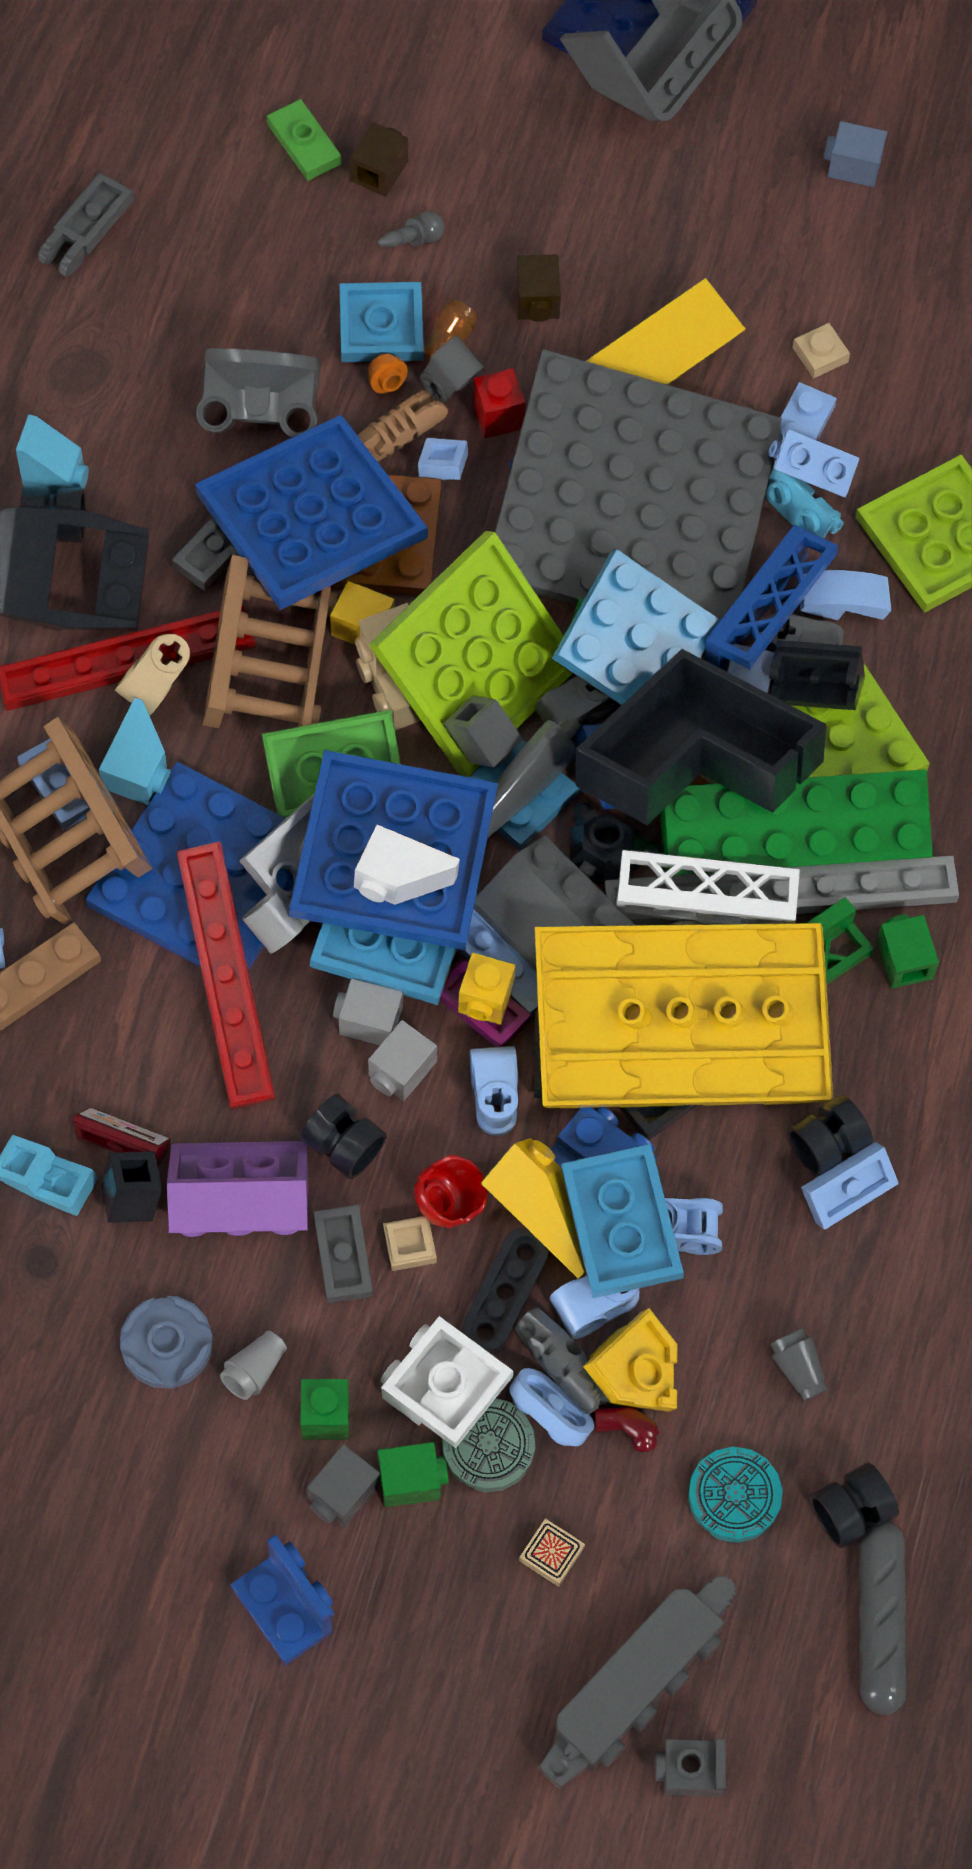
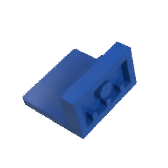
M274 1535L267 1540L270 1557L230 1585L237 1598L286 1666L333 1633L331 1617L334 1615L331 1608L333 1601L318 1580L312 1584L307 1580V1574L303 1568L306 1564L295 1546L290 1541L283 1545L278 1537Z

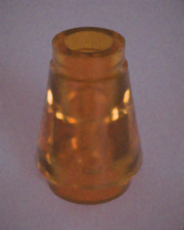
M454 299L448 305H443L424 347V352L431 358L444 344L457 335L464 342L476 330L475 323L478 316L475 311L463 302Z

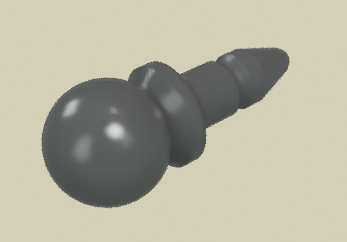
M425 211L416 218L407 219L404 227L386 233L379 239L378 244L381 247H397L409 242L413 246H420L423 243H435L442 238L445 232V224L442 217L436 212Z

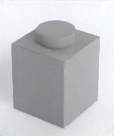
M351 978L347 993L339 992L334 1007L333 1017L339 1019V1034L381 1045L399 1024L403 1010V992Z
M401 1020L368 1059L371 1083L384 1095L390 1097L394 1094L405 1101L437 1063V1045Z

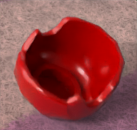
M448 1155L421 1171L417 1177V1182L414 1184V1198L420 1213L432 1225L451 1229L469 1222L484 1210L488 1190L481 1184L485 1179L483 1172L472 1160L458 1155Z

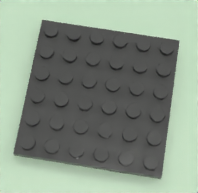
M542 349L495 533L537 595L577 606L578 599L585 598L609 554L617 549L721 621L743 591L773 457L769 456V448L778 439L782 418Z

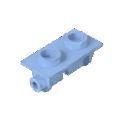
M789 429L786 430L782 441H774L769 448V456L773 457L775 462L774 470L846 498L860 459L859 457Z

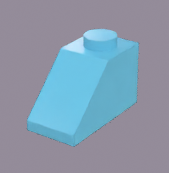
M28 414L16 448L23 487H48L51 493H56L59 487L84 489L88 479L89 468L84 465L81 447L37 416Z
M134 698L99 768V774L108 791L148 806L156 793L161 794L171 771L167 769L165 751L143 700Z

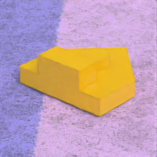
M650 1308L641 1311L626 1326L617 1329L589 1356L590 1360L583 1367L611 1403L670 1412L677 1409V1390L674 1389V1364L677 1363V1343Z

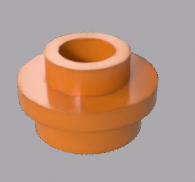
M382 354L376 357L370 363L367 370L369 385L375 392L380 394L397 390L405 381L408 373V368L404 361L392 354Z

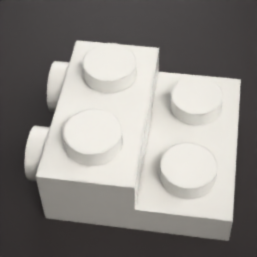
M439 1316L431 1327L425 1324L417 1331L409 1345L412 1350L402 1362L398 1359L395 1360L384 1372L381 1378V1383H383L381 1387L382 1398L417 1425L423 1423L456 1448L512 1379L513 1370Z

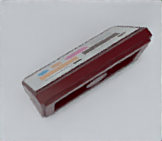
M87 1108L75 1114L72 1120L78 1139L114 1153L155 1151L158 1168L171 1144L170 1138L94 1108Z

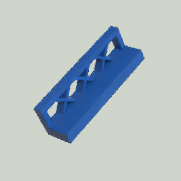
M794 525L706 639L705 661L723 669L728 661L731 660L750 670L838 554V545ZM808 547L821 553L818 560L805 562L808 555ZM796 576L799 583L796 589L782 591L792 577ZM774 604L777 612L774 618L760 620L769 607ZM752 634L755 643L748 652L734 646V644L741 645L747 636Z

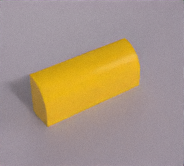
M705 278L586 360V362L668 385L746 329Z

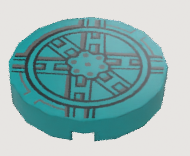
M732 1446L715 1450L700 1461L690 1479L688 1502L692 1516L699 1525L701 1524L705 1530L709 1531L710 1535L719 1540L739 1543L756 1539L772 1525L781 1509L783 1490L777 1471L765 1457L751 1449Z

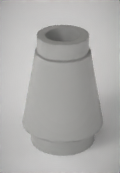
M266 1331L262 1336L224 1363L225 1369L220 1374L223 1384L229 1391L243 1400L249 1399L252 1394L258 1395L287 1350V1347L279 1336L271 1331Z

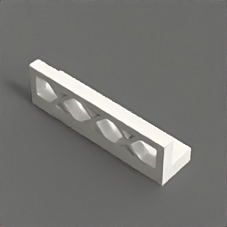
M623 850L616 907L625 915L676 921L696 920L700 923L713 925L794 924L796 920L800 869ZM630 864L648 865L659 878L648 887L628 885ZM661 867H666V868H671V869H669V870L665 873V872L662 870ZM681 869L693 870L703 883L692 892L680 891L670 878ZM705 872H712L715 874L709 878V876ZM725 874L737 875L747 888L737 896H726L716 886L715 882ZM750 877H758L759 879L753 882ZM769 879L789 881L787 902L769 900L759 887ZM664 883L668 889L658 887ZM708 888L713 894L702 892ZM753 893L757 899L746 897Z

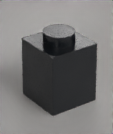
M155 1151L109 1153L101 1184L108 1223L153 1221L162 1189Z

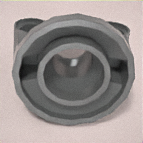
M205 349L203 398L196 409V417L200 426L211 433L223 434L231 430L236 421L277 424L291 438L318 426L319 417L314 406L319 386L321 359L305 355L261 350ZM214 403L224 404L228 414L224 423L218 426H212L206 420V411ZM302 409L309 413L311 423L307 430L297 433L290 429L288 420L292 412Z

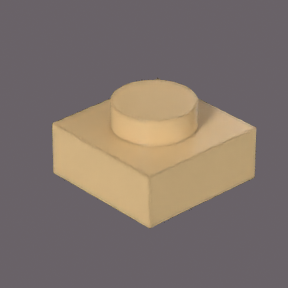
M830 323L795 338L793 342V350L813 379L849 361L850 352Z

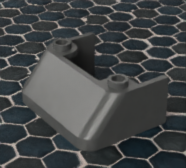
M652 0L660 15L626 58L609 31L565 33L560 40L592 89L649 121H668L675 116L740 32L742 14L735 0Z

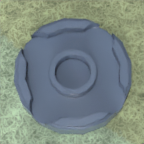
M179 1296L152 1298L143 1301L129 1313L121 1328L120 1350L126 1368L138 1381L153 1388L173 1389L190 1383L204 1371L212 1355L213 1336L207 1317L194 1303Z

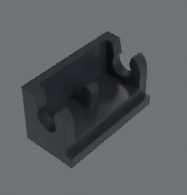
M777 640L769 673V679H774L770 695L792 706L856 711L865 680L862 646Z

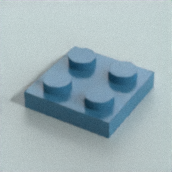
M421 282L340 283L341 362H372L382 354H392L403 361H424Z
M522 739L512 749L511 756L502 764L494 768L482 765L470 778L496 782L525 746L526 742ZM561 772L550 786L496 832L517 850L521 851L579 795V787Z

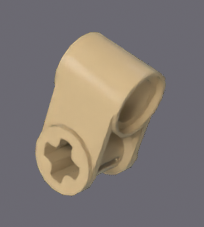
M176 634L158 636L152 641L141 658L135 661L114 691L130 703L133 702L134 698L143 700L150 716L165 698L172 687V683L186 666L190 656L188 644L182 637ZM174 642L178 646L175 653L180 658L178 662L168 661L164 665L160 661L163 654L158 650L161 644L170 646Z

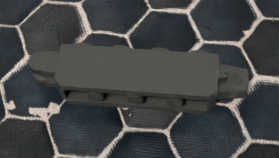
M722 1575L720 1577L716 1576L696 1596L689 1589H675L557 1715V1722L555 1724L557 1741L539 1766L541 1773L553 1785L561 1789L586 1768L592 1772L599 1763L606 1768L611 1765L626 1747L621 1742V1739L633 1727L638 1732H641L658 1713L659 1710L653 1706L665 1692L673 1697L691 1677L686 1669L693 1661L699 1657L705 1662L723 1642L718 1636L724 1624V1621L720 1618L726 1612L727 1607L730 1608V1604L733 1603V1597L736 1595L735 1583L732 1582V1579Z

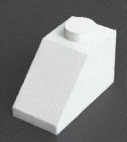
M376 825L355 869L354 888L358 889L369 900L374 902H383L385 900L396 905L453 885L458 875L460 859Z

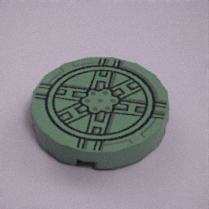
M496 1398L456 1448L442 1438L443 1456H445L446 1465L455 1479L460 1483L463 1482L466 1486L473 1487V1490L484 1493L503 1491L518 1483L531 1466L535 1453L533 1427L525 1413L520 1411L511 1402Z

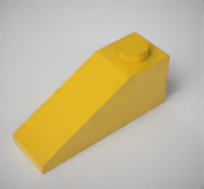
M531 1138L515 1143L481 1184L578 1279L586 1276L561 1167L554 1161V1153L544 1143L537 1140L533 1141Z

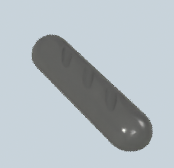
M891 1521L877 1528L867 1525L865 1527V1535L859 1541L860 1694L863 1703L870 1711L883 1716L900 1710L907 1697L906 1541L899 1526Z

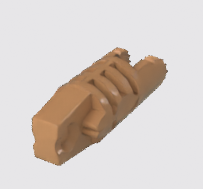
M424 389L396 406V410L392 409L387 412L386 416L379 417L377 423H370L357 436L376 461L392 455L394 449L399 450L404 444L413 441V437L417 438L447 417L449 409L438 400L433 401L434 397L432 394Z

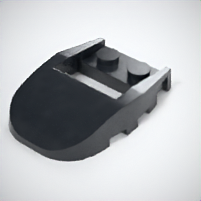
M64 505L11 506L1 509L0 616L38 625L43 629L58 631H101L111 628L138 630L150 528L139 527L112 517ZM59 524L106 530L95 615L48 609Z

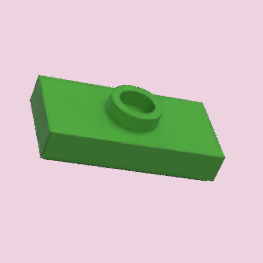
M301 99L267 115V125L307 181L342 164L341 154Z

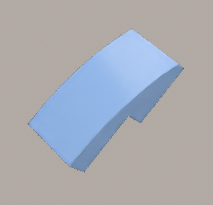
M825 570L801 601L800 611L834 620H839L845 611L884 620L891 612L888 577L858 571Z

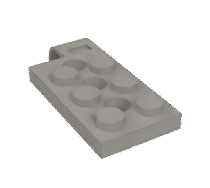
M314 794L239 860L266 893V896L243 916L242 920L270 954L286 945L310 922L309 920L289 917L294 886L291 891L281 889L277 884L276 874L280 868L289 870L293 875L295 885Z

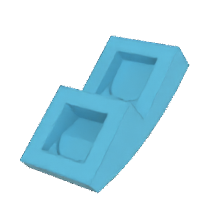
M13 1134L0 1155V1181L39 1201L75 1216H78L99 1179L93 1169L57 1157L49 1147Z

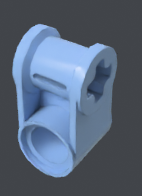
M515 1046L470 1049L472 1089H474L478 1126L483 1132L491 1136L505 1135L514 1128L517 1119L518 1072ZM493 1106H500L501 1112H494Z
M665 1198L678 1251L697 1255H709L722 1250V1240L718 1239V1216L723 1213V1204L721 1202L706 1198Z
M585 1276L561 1286L550 1295L549 1299L572 1339H579L596 1331L605 1323L632 1310L639 1300L640 1290L638 1288L629 1290L624 1294L615 1293L592 1298L588 1278Z

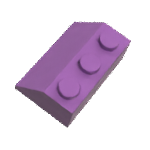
M303 1141L171 1144L167 1177L169 1233H181L184 1236L196 1237L206 1232H227L230 1235L243 1236L252 1231H273L276 1234L289 1235L298 1230H308V1145Z

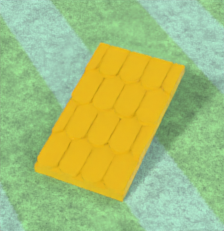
M821 923L535 927L542 1103L544 1107L769 1105L828 1103L834 1099L824 936Z

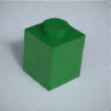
M907 914L897 915L881 924L876 943L890 988L893 989L933 980L939 960L924 915L911 918Z
M301 1379L302 1440H349L348 1379Z
M434 1442L378 1450L384 1508L440 1500V1485L449 1484L445 1456L436 1457Z

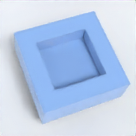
M426 438L418 462L419 477L460 480L468 456L467 441Z

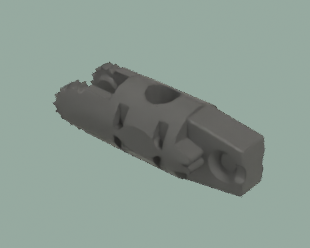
M537 1307L527 1312L517 1323L514 1330L540 1366L569 1398L578 1405L582 1412L590 1414L599 1408L598 1405L608 1404L610 1402L583 1367L590 1360L584 1351L564 1329Z

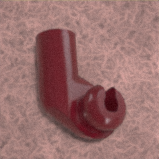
M634 1407L600 1408L594 1411L595 1432L624 1431L633 1437L632 1444L638 1452H650L656 1448V1436L659 1435L657 1424Z

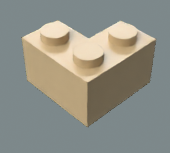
M408 603L359 620L360 638L355 639L356 648L360 656L359 659H356L358 672L363 682H371L376 694L372 695L376 710H391L394 730L419 722L421 719L368 644L409 606Z

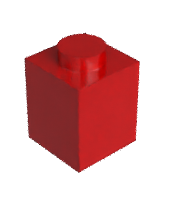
M513 368L473 378V407L484 439L521 430L525 416V400Z

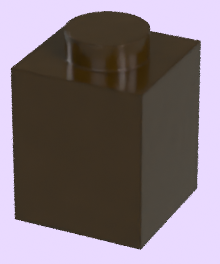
M372 122L350 156V181L386 197L408 163V137L403 136L394 128H385Z
M558 254L518 255L517 297L519 320L542 322L548 319H559L561 290Z

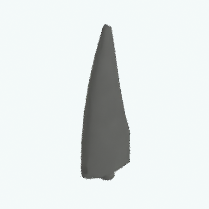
M569 715L560 726L553 721H545L495 782L498 783L488 837L550 786L576 757V747L571 738L582 726L572 716Z

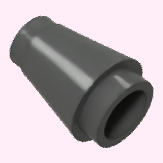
M804 1328L770 1344L775 1353L772 1359L797 1393L800 1394L803 1401L828 1390L813 1337L808 1338Z

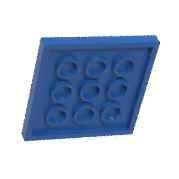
M342 415L195 484L198 498L241 557H246L249 568L280 610L428 538V527Z
M324 750L289 908V917L465 950L498 783ZM376 825L460 859L458 875L453 885L396 905L385 900L383 902H374L367 899L358 889L354 888L355 869Z
M177 762L171 770V774L161 794H155L131 830L153 869L139 878L126 868L121 871L118 868L114 869L97 881L85 899L86 905L90 909L201 967L177 851L220 841L225 856L248 969H250L264 945L242 918L266 896V893L239 860L286 818ZM280 868L276 874L277 884L281 889L291 891L294 886L293 875L289 870Z

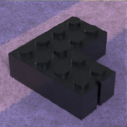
M681 649L576 748V786L646 825L666 808L699 774L773 813L796 790V782L802 784L824 762L827 724Z

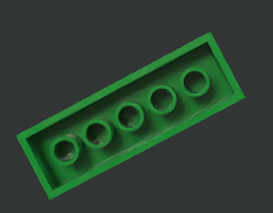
M927 769L808 777L802 784L796 782V790L773 813L720 784L687 786L660 812L663 855L783 868L933 857ZM664 867V872L666 873L671 868ZM681 869L675 875H689L695 873L693 870Z

